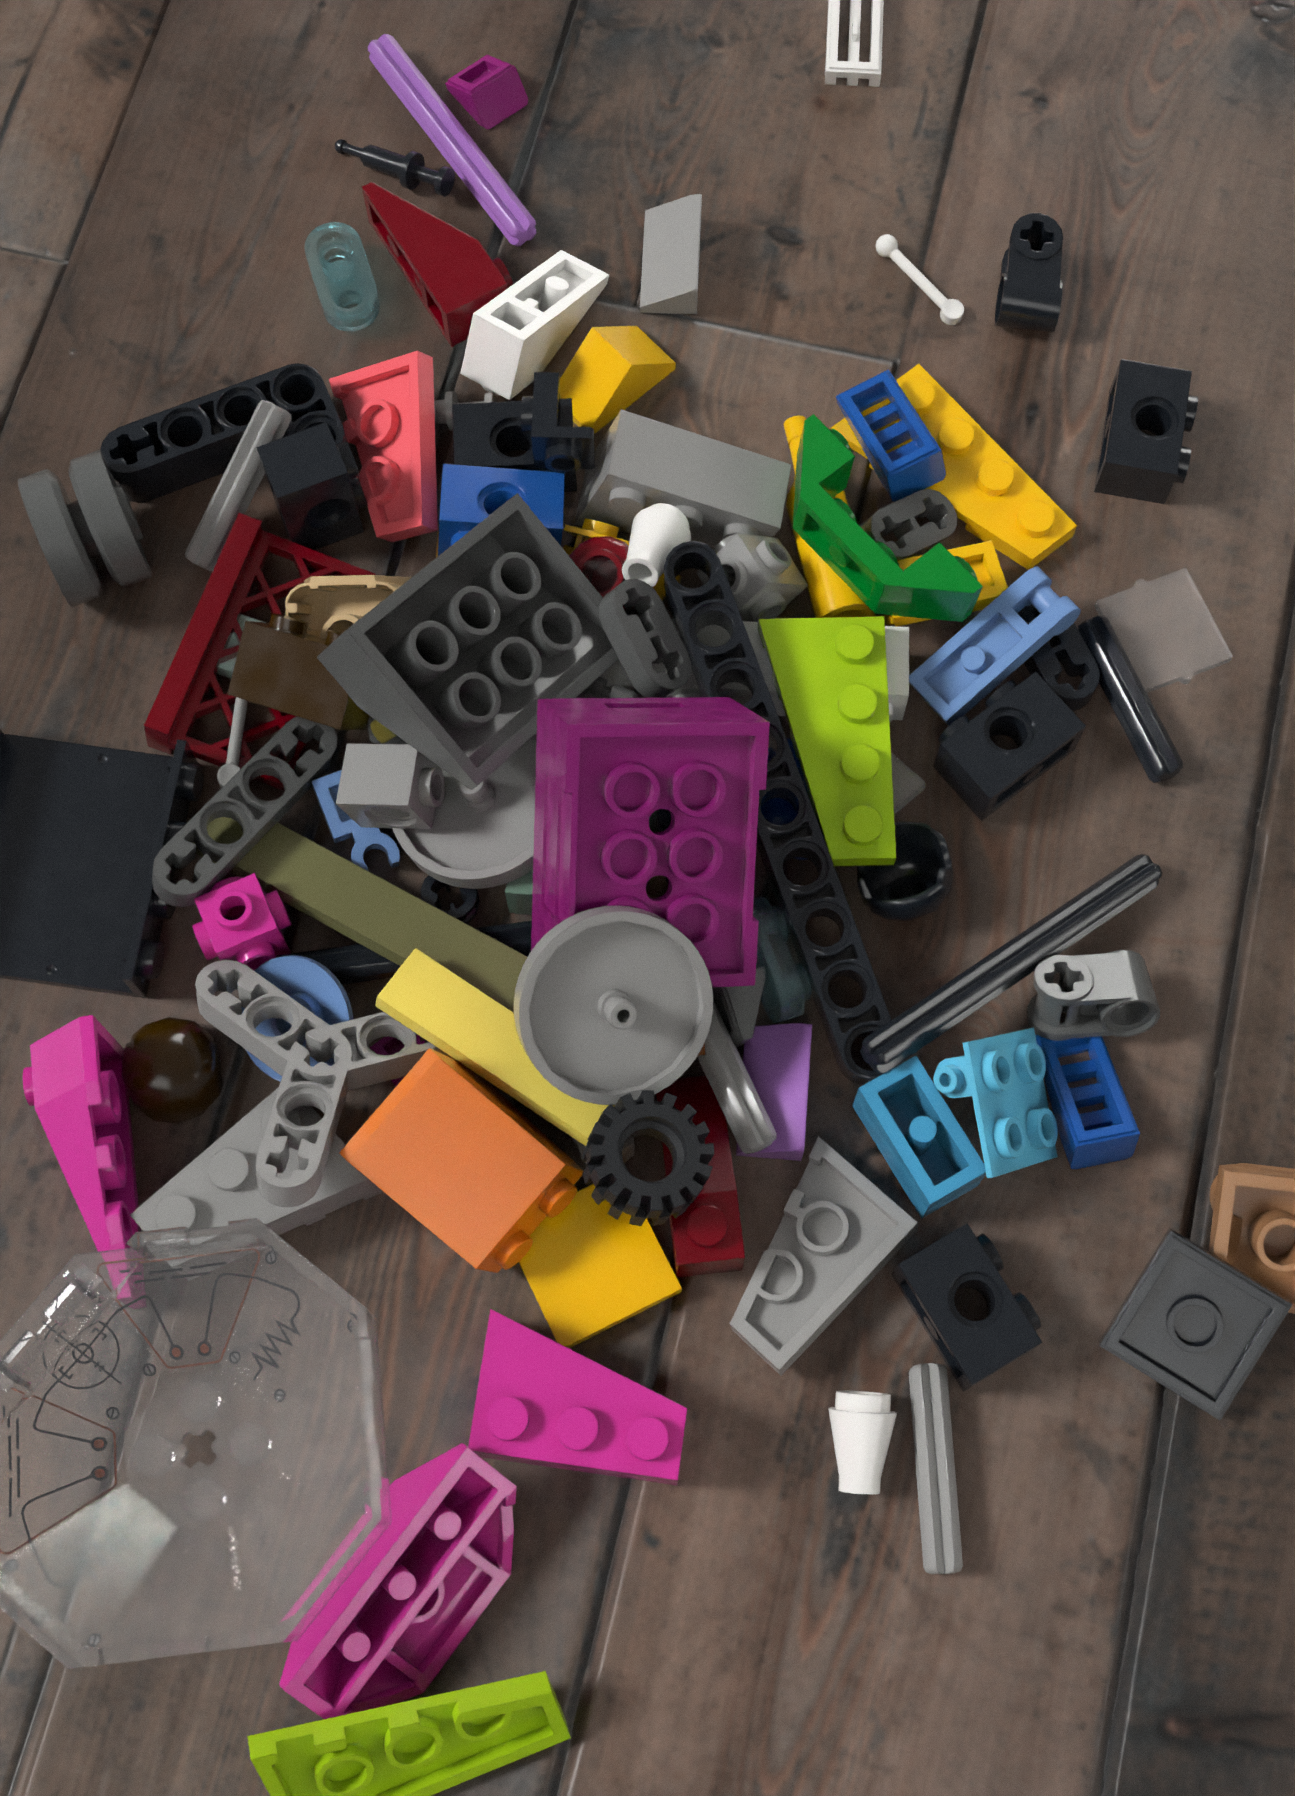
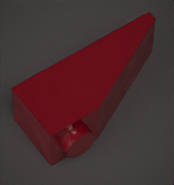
M370 182L362 186L369 223L450 346L453 347L468 339L473 313L513 285L512 278L503 261L498 257L492 260L479 240L379 185Z
M706 1076L680 1078L656 1093V1101L661 1102L664 1095L669 1093L677 1096L673 1107L681 1112L687 1104L691 1105L697 1111L692 1122L698 1125L705 1121L710 1131L704 1141L705 1144L713 1143L714 1156L708 1163V1165L713 1166L710 1177L694 1202L676 1219L673 1215L669 1216L676 1278L742 1271L745 1252L726 1117ZM661 1141L666 1178L672 1171L673 1160L668 1147Z

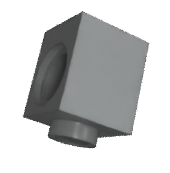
M347 743L336 805L360 827L432 829L435 807L441 805L445 793L442 769L409 744Z

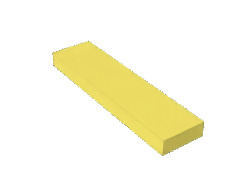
M417 948L412 951L376 998L375 1006L586 1146L587 1139L595 1123L598 1122L602 1112L609 1105L593 1104L575 1099L551 1085L535 1068L525 1053L517 1034L514 1013Z

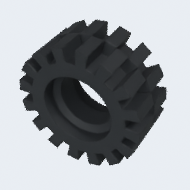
M642 1090L637 1100H633L631 1093L619 1098L615 1107L610 1104L602 1112L587 1139L588 1142L583 1150L582 1162H587L583 1172L585 1184H594L595 1189L591 1194L592 1198L598 1205L604 1200L608 1201L612 1206L607 1214L617 1220L622 1212L631 1215L629 1224L642 1226L646 1218H652L653 1226L665 1224L670 1215H673L676 1219L694 1202L710 1177L713 1166L708 1165V1163L714 1156L713 1143L705 1144L704 1141L710 1131L705 1121L698 1125L692 1122L697 1111L691 1105L687 1104L682 1112L673 1107L677 1096L666 1093L660 1102L654 1100V1090ZM640 1135L653 1136L661 1140L668 1147L672 1155L673 1166L671 1173L666 1178L655 1182H647L636 1178L627 1170L623 1162L622 1150L624 1144L631 1138Z

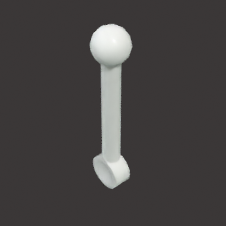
M888 234L880 236L876 241L877 253L882 257H890L941 309L940 318L944 323L948 325L958 324L962 320L964 313L963 304L956 299H947L898 249V242L895 237Z

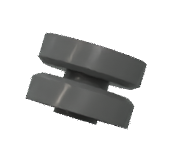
M101 450L70 460L68 472L78 499L76 501H70L58 476L48 469L18 479L20 494L41 549L61 592L71 607L101 597L103 582L94 557L101 555L112 579L124 588L153 577L140 539H143V535L122 485L117 486Z

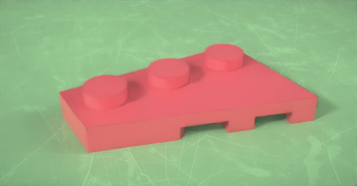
M417 350L330 378L329 383L333 396L342 400L347 415V420L342 423L347 442L356 445L362 464L358 478L367 501V508L376 537L396 542L438 531L433 357Z

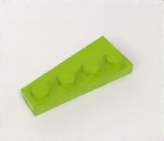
M884 616L758 619L757 629L763 649H766L778 698L781 700L785 711L796 758H799L806 780L807 794L834 866L894 865L896 860Z
M546 1671L254 1734L247 1736L250 1759L270 1796H431L571 1739L548 1675Z

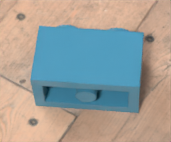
M917 1056L910 1058L858 1088L853 1108L921 1219L980 1184L986 1175L985 1165Z

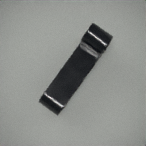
M295 363L118 427L105 437L100 450L117 486L122 485L129 501L141 503L223 474L248 426L237 425L243 421L250 420L258 403L262 400L269 401L291 414V421L283 437L327 422L336 444L345 442L347 439L342 422L318 371L309 365ZM300 400H310L301 405H293ZM195 440L198 441L197 443L193 444L192 446L182 447L184 444L188 443L189 441H195Z

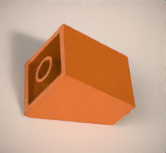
M431 1048L426 1051L339 1152L346 1161L475 1269L498 1273L502 1268L504 1270L512 1268L527 1254L533 1244V1239L530 1235L546 1216L554 1218L571 1203L577 1193V1187L574 1184L584 1172L581 1167L487 1080L460 1062Z

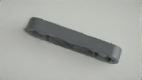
M298 716L287 722L159 851L154 859L152 873L153 888L159 898L171 906L187 907L196 904L194 898L210 892L212 887L221 881L312 787V781L321 778L328 771L333 763L337 747V736L334 728ZM312 738L319 741L318 752L316 753L312 750L305 752L297 760L294 771L288 763L295 755L298 740L303 743L309 742ZM269 775L279 779L284 786L285 792L277 800L263 801L252 794L249 784L257 776ZM227 817L237 821L242 827L244 834L235 843L220 844L208 835L206 828L214 819ZM197 846L204 856L197 862L194 868L193 881L195 883L192 884L185 879L180 880L176 885L171 883L170 866L173 865L179 870L184 869L195 858Z

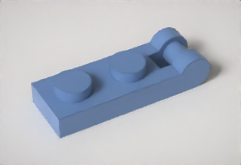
M1038 566L1029 569L909 675V684L948 726L964 716L1053 636L1067 630L1079 617L1081 609L1068 596L1060 598L1050 588L1052 580ZM1032 604L1041 614L1028 625L1017 613L1025 606Z

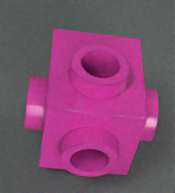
M255 873L244 878L230 877L221 880L212 887L210 892L194 898L203 921L192 925L207 961L218 957L220 961H238L255 970L263 963L276 958V955L291 954L281 930L292 925L277 890L265 894Z

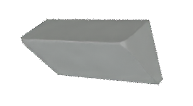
M702 194L689 195L645 210L640 313L697 315Z

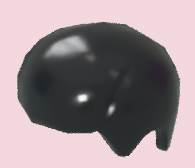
M899 821L895 823L896 860L894 865L857 866V885L864 905L870 907L871 912L887 920L911 921L932 913L939 908L952 889L953 868L948 845L942 834L926 823Z

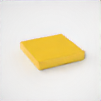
M594 1184L577 1191L574 1199L560 1214L554 1218L546 1216L530 1235L533 1239V1244L527 1254L519 1261L521 1269L556 1342L567 1348H571L682 1292V1288L647 1218L642 1226L629 1224L631 1215L622 1212L618 1220L607 1214L612 1205L606 1200L602 1201L599 1205L591 1196L595 1189Z

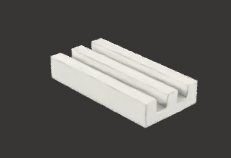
M828 0L825 84L836 85V77L847 78V85L858 86V78L869 79L868 86L880 87L884 0H871L869 62H859L861 0H850L847 61H838L840 0Z

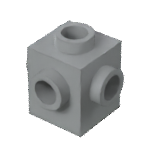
M737 533L725 538L713 549L721 561L743 621L758 622V619L776 618L808 586L792 561L790 554L778 538ZM699 570L697 574L705 585L709 578L703 571Z

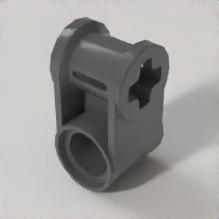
M1117 950L1103 954L1074 956L1053 955L1040 961L1034 971L1033 986L1037 991V995L1032 997L1028 1004L1027 1022L1030 1028H1034L1035 1033L1046 1039L1063 1041L1072 1038L1112 1035L1130 1037L1148 1031L1156 1025L1160 1018V1008L1145 959L1139 953L1132 950ZM1055 973H1060L1058 984L1053 983ZM1061 1012H1067L1065 1021L1059 1023Z

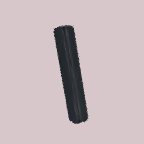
M1103 615L1085 620L1078 625V630L1098 665L1100 672L1099 683L1149 780L1153 783H1160L1171 779L1180 773V770L1183 768V761L1108 618Z

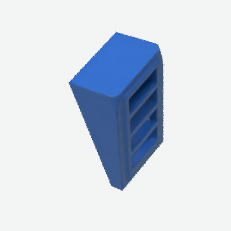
M889 369L836 396L838 406L893 502L924 490L945 478L946 470L941 448ZM889 399L890 404L864 417L861 414L862 411ZM897 419H900V420H901V421H899V422H897V423H895V424H893V425H891V426H889V427H887V428H885V429L879 431V432L876 433V434L873 433V431H875V430H877V429H879V428H881V427H883V426H885V425H887V424H889V423H891V422H893V421H895V420H897ZM909 439L912 440L911 442L893 450L892 452L888 454L886 453L887 450Z
M1035 1035L1037 1044L1042 1049L1045 1057L1046 1071L1044 1081L1057 1122L1060 1139L1071 1169H1081L1125 1160L1133 1156L1140 1132L1103 1037H1083L1056 1041ZM1084 1052L1089 1053L1090 1060L1062 1066L1058 1059ZM1096 1078L1097 1083L1069 1089L1068 1083ZM1103 1103L1104 1109L1078 1113L1077 1108Z

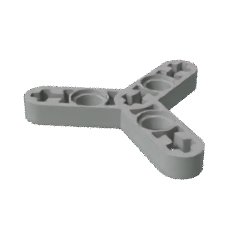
M221 960L205 966L197 975L195 982L199 1013L204 1019L282 1076L256 1156L257 1187L260 1194L270 1204L279 1207H296L306 1203L315 1196L320 1187L348 1091L406 1076L429 1048L452 1058L421 1036L420 1041H425V1043L416 1044V1033L385 1012L329 1025L247 965L238 961ZM218 990H220L221 992H223V993H220L218 996H215V993H214V992H216V991H218ZM234 990H238L239 999L231 994ZM271 1018L283 1019L292 1025L288 1032L275 1037L265 1036L255 1029L259 1023ZM387 1036L397 1038L405 1045L400 1052L385 1056L376 1054L368 1047L373 1040ZM305 1040H306V1048H305L304 1046H302ZM310 1056L320 1063H317L314 1067L310 1066ZM330 1058L334 1059V1064L332 1066L324 1062L328 1061ZM300 1106H313L319 1108L324 1113L323 1118L319 1122L310 1126H298L292 1124L286 1118L289 1112ZM289 1147L298 1150L299 1170H293L289 1179L277 1177V1173H283L286 1169L290 1156Z

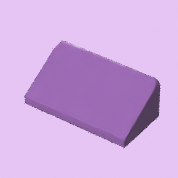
M791 1023L755 1026L753 1038L744 1043L743 1063L774 1126L777 1137L767 1148L751 1154H745L741 1151L737 1143L736 1156L802 1160L805 1147L812 1024Z

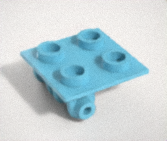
M1034 1028L962 1043L964 1056L947 1058L938 1064L933 1080L935 1087L944 1096L949 1098L972 1096L987 1178H994L1058 1157L1055 1145L1058 1137V1127L1055 1116L1048 1107L1043 1080L1046 1062L1043 1051L1037 1044Z

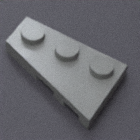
M819 1136L809 1155V1163L797 1188L793 1189L783 1210L784 1216L769 1248L766 1251L764 1250L730 1322L732 1331L780 1376L786 1372L918 1231L917 1221Z

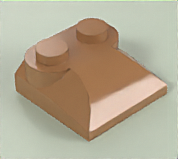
M1249 1163L1219 1165L1218 1175L1211 1185L1209 1195L1213 1210L1209 1252L1290 1300L1292 1307L1288 1313L1295 1314V1169Z

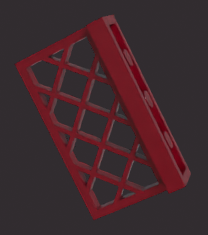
M238 513L144 724L148 747L171 755L173 749L175 750L177 739L186 740L195 758L219 767L225 765L230 737L210 745L189 737V734L197 718L220 709L231 730L233 714L229 706L235 704L236 697L223 694L215 675L219 664L237 657L243 633L238 623L241 614L267 604L271 614H281L275 600L288 596L290 590L299 584H303L304 580L311 576L376 574L263 531L262 521ZM269 552L293 561L300 578L270 589L261 571ZM307 567L317 571L309 574ZM257 582L261 592L250 596ZM234 633L239 644L226 649ZM211 687L215 698L204 702ZM268 707L273 720L243 732L240 751L243 757H239L238 767L241 769L252 758L247 743L279 731L296 716L291 714L281 716L280 711ZM299 740L295 755L288 763L294 771L296 762L302 756L307 744ZM261 775L253 779L285 791L283 784L273 776Z

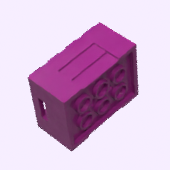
M730 697L538 699L531 951L553 927L579 912L602 906H630L654 913L682 932L703 958L709 972L712 987L755 986L759 921L753 917L758 807L759 790H766L770 722ZM658 809L669 810L671 813V823L668 828L661 832L651 831L649 828L651 814ZM657 875L666 876L668 879L667 891L657 898L647 896L646 885L648 881Z

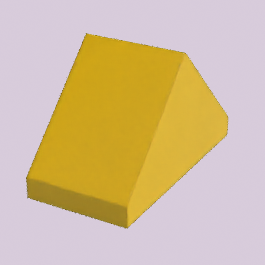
M637 326L592 327L560 378L561 399L572 398L573 422L578 427L593 428L595 434L613 420L621 409L625 410L673 372L676 369V362Z

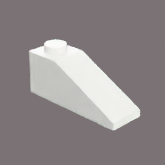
M563 250L557 252L473 313L460 374L480 384L489 393L494 392L495 395L511 400L534 381V372L544 371L607 285L609 274Z

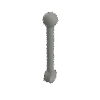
M237 697L235 699L226 764L221 766L217 773V779L221 787L240 770L238 764L248 701Z

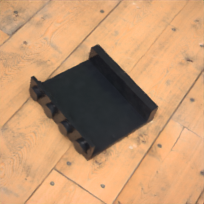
M0 729V978L146 998L150 979L158 978L163 966L164 945L162 942H159L164 919H171L176 906H171L162 901L154 891L152 884L154 859L159 851L188 823L186 819L190 802L199 800L204 782L203 766L196 760L186 740L177 739L174 756L10 735L4 734ZM171 865L170 882L176 885L177 883L173 881L175 867Z

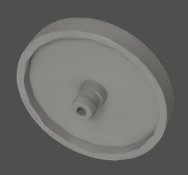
M537 733L472 790L442 769L445 793L441 805L435 807L432 829L392 828L404 851L422 871L448 885L468 889H482L509 883L533 870Z
M616 905L588 909L565 919L553 927L541 938L528 955L519 974L514 995V1020L517 1034L525 1053L535 1068L551 1085L575 1099L599 1105H616L620 1097L631 1093L633 1100H637L642 1090H654V1094L676 1081L690 1067L702 1049L709 1032L713 1013L712 983L705 962L696 947L682 932L665 919L646 910L630 906Z

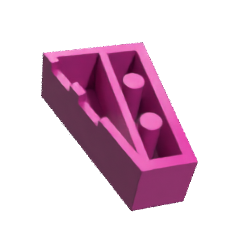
M490 1309L469 1438V1449L483 1458L671 1485L678 1484L687 1415L686 1407Z

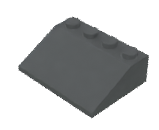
M518 493L350 626L317 656L319 661L361 710L471 790L483 782L537 733L538 699L576 698L618 660L599 618V604L603 597Z

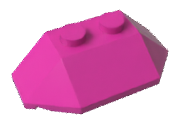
M463 1443L394 1480L305 1596L280 1679V1687L323 1719L396 1704L424 1693L511 1575L514 1538L513 1505L516 1504L517 1486Z

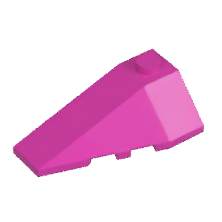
M93 1015L78 1017L30 1045L31 1066L25 1067L23 1070L25 1097L30 1106H35V1111L103 1263L143 1259L141 1228L130 1216L139 1205L129 1094L122 1078L124 1048ZM144 1261L104 1265L119 1298L128 1302L146 1293L145 1280L136 1281L135 1279L145 1277ZM132 1270H142V1271H143V1272H139V1273L121 1274V1271H132ZM147 1295L130 1304L133 1306L146 1305Z

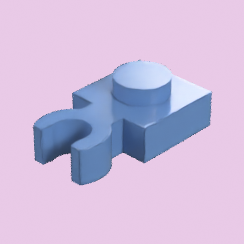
M342 770L312 781V788L334 843L351 837L354 841L351 853L352 863L368 871L367 865L363 860L364 855L369 850L380 849L387 855L388 862L392 868L399 866V849L391 837L381 833L379 828L360 827L336 805Z

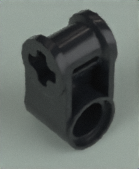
M1030 213L1020 217L1013 225L1009 239V248L1005 251L1001 263L1000 283L995 307V326L1054 332L1056 329L1062 301L1063 284L1060 276L1063 233L1057 221L1048 215Z

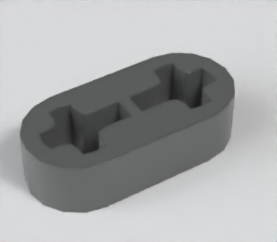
M925 489L880 508L860 527L874 541L886 544L892 550L897 560L920 556L949 537L956 529L957 514L946 496L938 491ZM917 517H927L930 522L920 527L915 519ZM893 532L897 538L896 542H885L882 539L883 536Z
M628 579L606 594L599 604L601 625L634 688L646 698H666L686 684L691 676L692 663L660 596L654 588L645 581ZM623 605L625 608L634 606L639 617L637 615L627 616ZM652 662L654 664L662 662L666 667L667 673H656Z

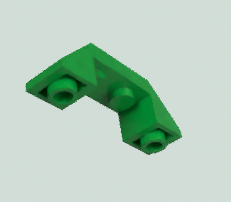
M814 414L804 421L797 451L793 529L875 614L964 621L971 615L983 587L970 564L961 557L953 556L941 543H938L909 567L902 570L892 550L883 542L874 541L857 524L854 513L844 501L839 498L833 499V497L847 487L855 455L851 452L848 442L837 430L828 429Z

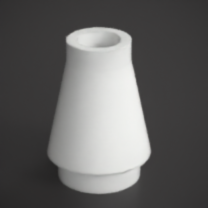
M665 503L653 504L638 512L634 517L627 558L622 567V574L625 580L638 579L645 581L651 587L655 586L659 577L664 573L667 555L679 544L691 541L689 522L678 508Z
M852 1390L836 1391L835 1407H830L828 1410L839 1473V1491L853 1494H880L881 1476L897 1412L890 1411L891 1394Z

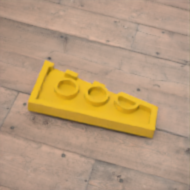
M917 364L896 380L942 450L946 476L942 481L926 489L938 491L947 497L955 509L957 518L966 523L965 529L984 542L992 541L996 550L1027 570L1033 568L1073 537L1077 525L920 364ZM886 399L862 411L861 414L864 417L890 404V401ZM843 418L830 428L841 433L852 450L868 459L846 418ZM897 419V420H895V421H893V422H891V423H889V424H887V425H885V426H883V427H881V428H879V429L873 431V433L876 434V433H878L879 431H881V430H883V429H885V428H887V427H889V426H891V425H893V424H895V423H897V422H899V421H901V420H900V419ZM909 439V440H907V441H905V442H903V443H901V444H899V445H897V446H895V447H893V448L887 450L886 453L888 454V453L892 452L893 450H895V449H897V448H899V447H901V446H903V445H905V444L911 442L912 440Z

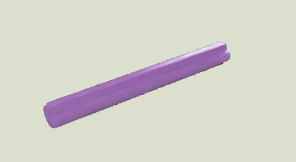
M383 34L378 40H372L368 45L369 58L372 64L506 239L514 246H521L526 241L532 240L537 233L535 219L398 42L389 34Z

